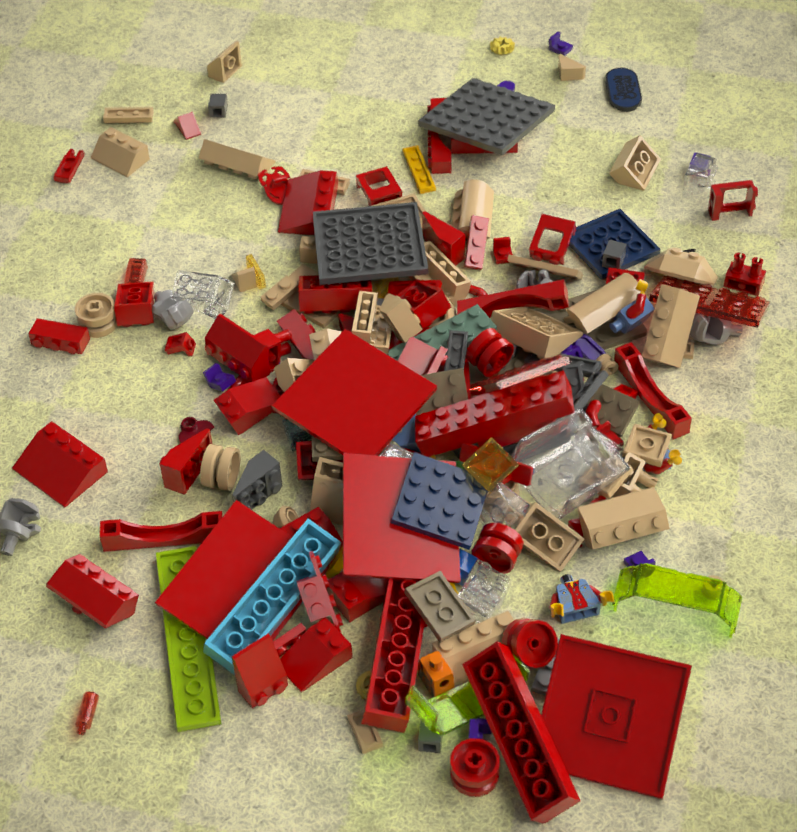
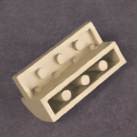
M475 179L467 180L464 182L463 189L455 193L451 226L465 233V238L468 237L472 215L489 218L487 239L490 238L494 191L485 182Z
M431 241L425 242L429 274L408 277L412 281L415 279L440 280L442 282L441 289L453 306H456L457 301L464 300L467 297L471 281Z
M623 273L566 309L568 315L563 318L566 324L574 323L577 329L584 332L583 334L591 332L636 300L637 294L641 292L635 289L638 284L637 280L632 275Z
M359 291L352 333L385 354H388L392 330L379 311L381 306L377 305L378 293Z

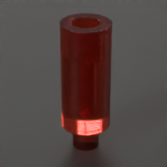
M87 691L83 695L75 726L78 728L77 734L85 735L86 730L91 728L99 701V695L95 692Z

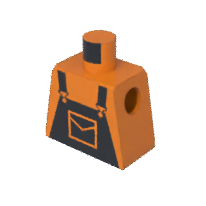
M435 651L420 658L417 674L435 703H440L456 695L453 672L441 653Z

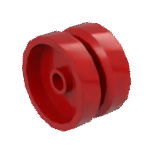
M488 328L471 342L466 351V359L473 366H476L484 376L491 377L500 372L510 361L514 352V346L507 339L502 338V335L496 329Z
M491 522L485 524L481 529L478 540L472 548V555L478 558L476 563L484 569L499 574L510 573L514 569L517 557L523 549L524 541L521 535L513 528L501 523Z
M520 618L508 624L503 632L502 644L510 648L518 665L539 668L546 666L552 661L556 655L558 640L553 627L547 622Z
M470 738L456 745L450 756V779L453 786L460 793L469 797H481L494 790L499 781L500 756L497 749L490 742L478 738Z

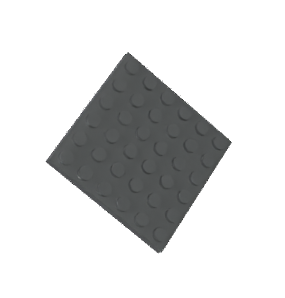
M472 78L419 119L418 126L503 155L555 111V105L532 96L523 95L520 92L508 90L505 87L481 81L478 78Z
M417 202L313 212L320 285L429 274Z

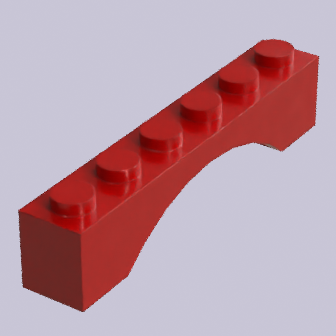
M430 98V105H427V113L446 98ZM428 130V146H431L428 147V157H431L428 158V168H432V174H452L451 150L442 143L439 133Z
M564 279L457 301V314L478 304L489 318L492 317L494 310L517 307H538L549 311L569 308L568 290Z
M630 342L615 348L614 361L618 364V370L632 388L638 391V396L652 414L660 413L663 416L662 419L666 421L664 429L667 433L672 434V439L674 440L689 434L692 417L682 405L671 401L658 388L644 363L641 353L634 344Z
M222 511L202 512L184 522L164 526L139 525L122 519L100 521L99 537L103 552L202 544L221 520L223 513Z

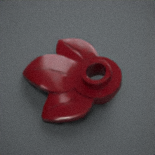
M186 417L180 425L179 441L182 443L206 428L211 431L214 429V425L208 420L197 421L194 417Z

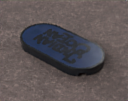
M622 67L608 71L605 82L610 105L622 112L634 111L637 107H640L642 95L637 74L631 69Z

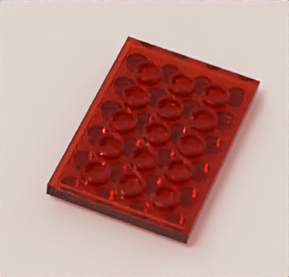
M669 275L661 279L649 296L650 302L657 303L661 284L679 288L700 296L696 313L756 328L762 322L770 304V301H766L764 297L756 296L754 298L744 292L733 293L727 288H712L710 284L700 285L689 280H679L677 277Z
M559 354L521 365V367L513 368L504 373L470 384L471 396L501 390L571 363L569 356L562 357Z

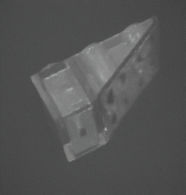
M178 270L170 298L178 302L186 299L192 309L216 319L217 315H224L229 309L234 282L219 275Z
M478 559L459 590L458 596L474 616L476 622L480 623L497 614L513 581L506 574L496 571L488 563Z

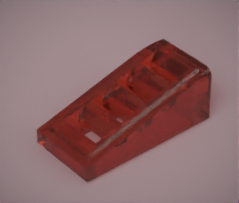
M129 258L124 284L144 282L148 269L146 259Z

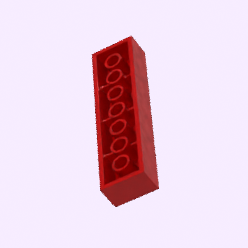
M564 370L436 410L421 413L415 416L416 444L422 455L431 457L461 448L464 442L469 444L478 443L574 414L571 385Z
M387 580L361 724L405 733L407 728L425 621L404 591L405 588L419 582L418 580Z
M496 641L463 663L462 666L530 819L545 824L581 802L510 648Z

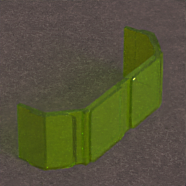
M640 563L638 566H629L620 570L614 593L615 602L612 605L614 606L613 611H617L619 601L637 596L713 613L731 627L729 637L732 638L733 633L736 631L742 596L720 579L693 573L687 574L678 572L675 569Z
M513 654L527 684L530 670ZM470 681L429 700L415 686H411L405 703L426 727L435 734L438 733L439 736L468 724L470 719L485 716Z

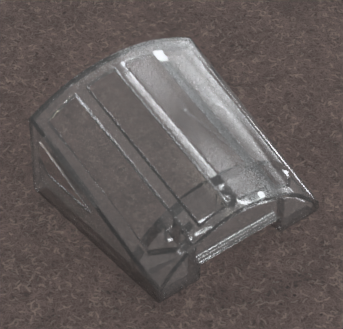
M581 408L574 411V414L564 416L520 439L511 457L512 460L533 467L531 485H524V487L539 505L559 520L630 469L620 454L616 453L613 455L591 428L593 422Z

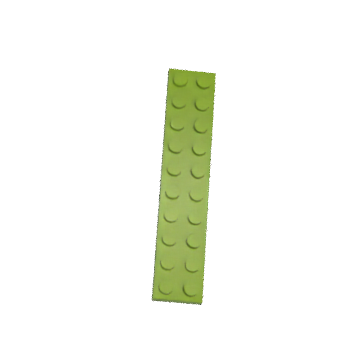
M196 546L156 552L161 594L197 550ZM163 610L178 732L221 725L213 659L203 652L204 643L207 639Z

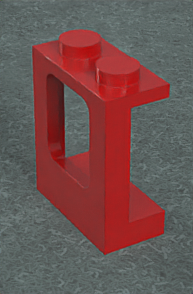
M387 166L356 175L357 189L361 188L368 200L369 206L402 197V189ZM386 180L389 183L387 186L371 189L369 186Z
M746 180L712 184L708 203V212L711 220H719L720 213L747 210L749 217L753 216V210L756 209L755 199L758 197V188L754 186L753 181ZM747 188L744 201L723 203L725 191Z
M541 214L529 247L530 257L536 261L545 260L554 265H564V257L571 237L576 232V221ZM545 229L563 233L560 246L556 252L538 247Z

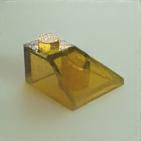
M491 437L462 466L490 493L519 464Z

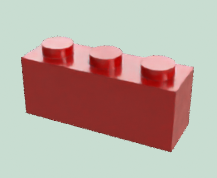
M39 318L36 319L28 333L31 345L37 348H50L54 351H66L70 354H83L90 341L88 327Z

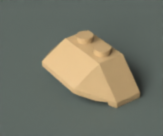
M669 248L650 259L644 267L645 270L713 287L718 279L705 257L699 256L696 252H683L679 248Z

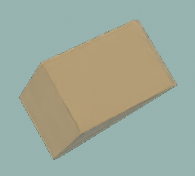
M562 54L559 55L558 69L561 81L585 79L586 66Z
M254 267L231 274L240 292L257 287Z

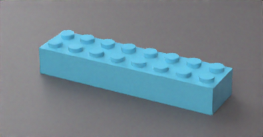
M307 519L204 643L203 652L235 675L232 656L269 633L271 636L302 598L296 581L316 574L309 552L313 551L315 556L319 555L323 566L319 569L322 573L339 552L341 542L310 519Z

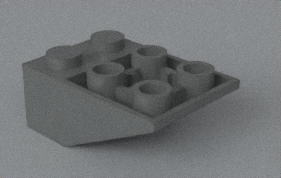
M262 450L250 459L233 492V501L238 500L252 510L257 505H262L273 493H278L283 486L280 462L265 450Z

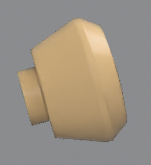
M282 506L274 515L273 525L281 528L297 519L298 515L293 508Z

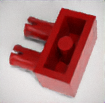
M739 252L735 253L734 261H731L726 272L723 287L759 296L766 276V270H762L763 259L760 258L758 262V257H754L751 261V266L744 265L745 254L742 253L740 257Z
M288 328L275 334L266 329L254 335L268 344L270 373L275 371L274 368L281 363L282 356L291 353V346L286 342L292 339V333Z

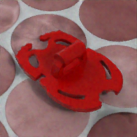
M282 166L272 167L271 169L274 170L272 174L266 173V169L259 172L258 178L261 186L264 187L266 196L273 203L283 205L290 174Z

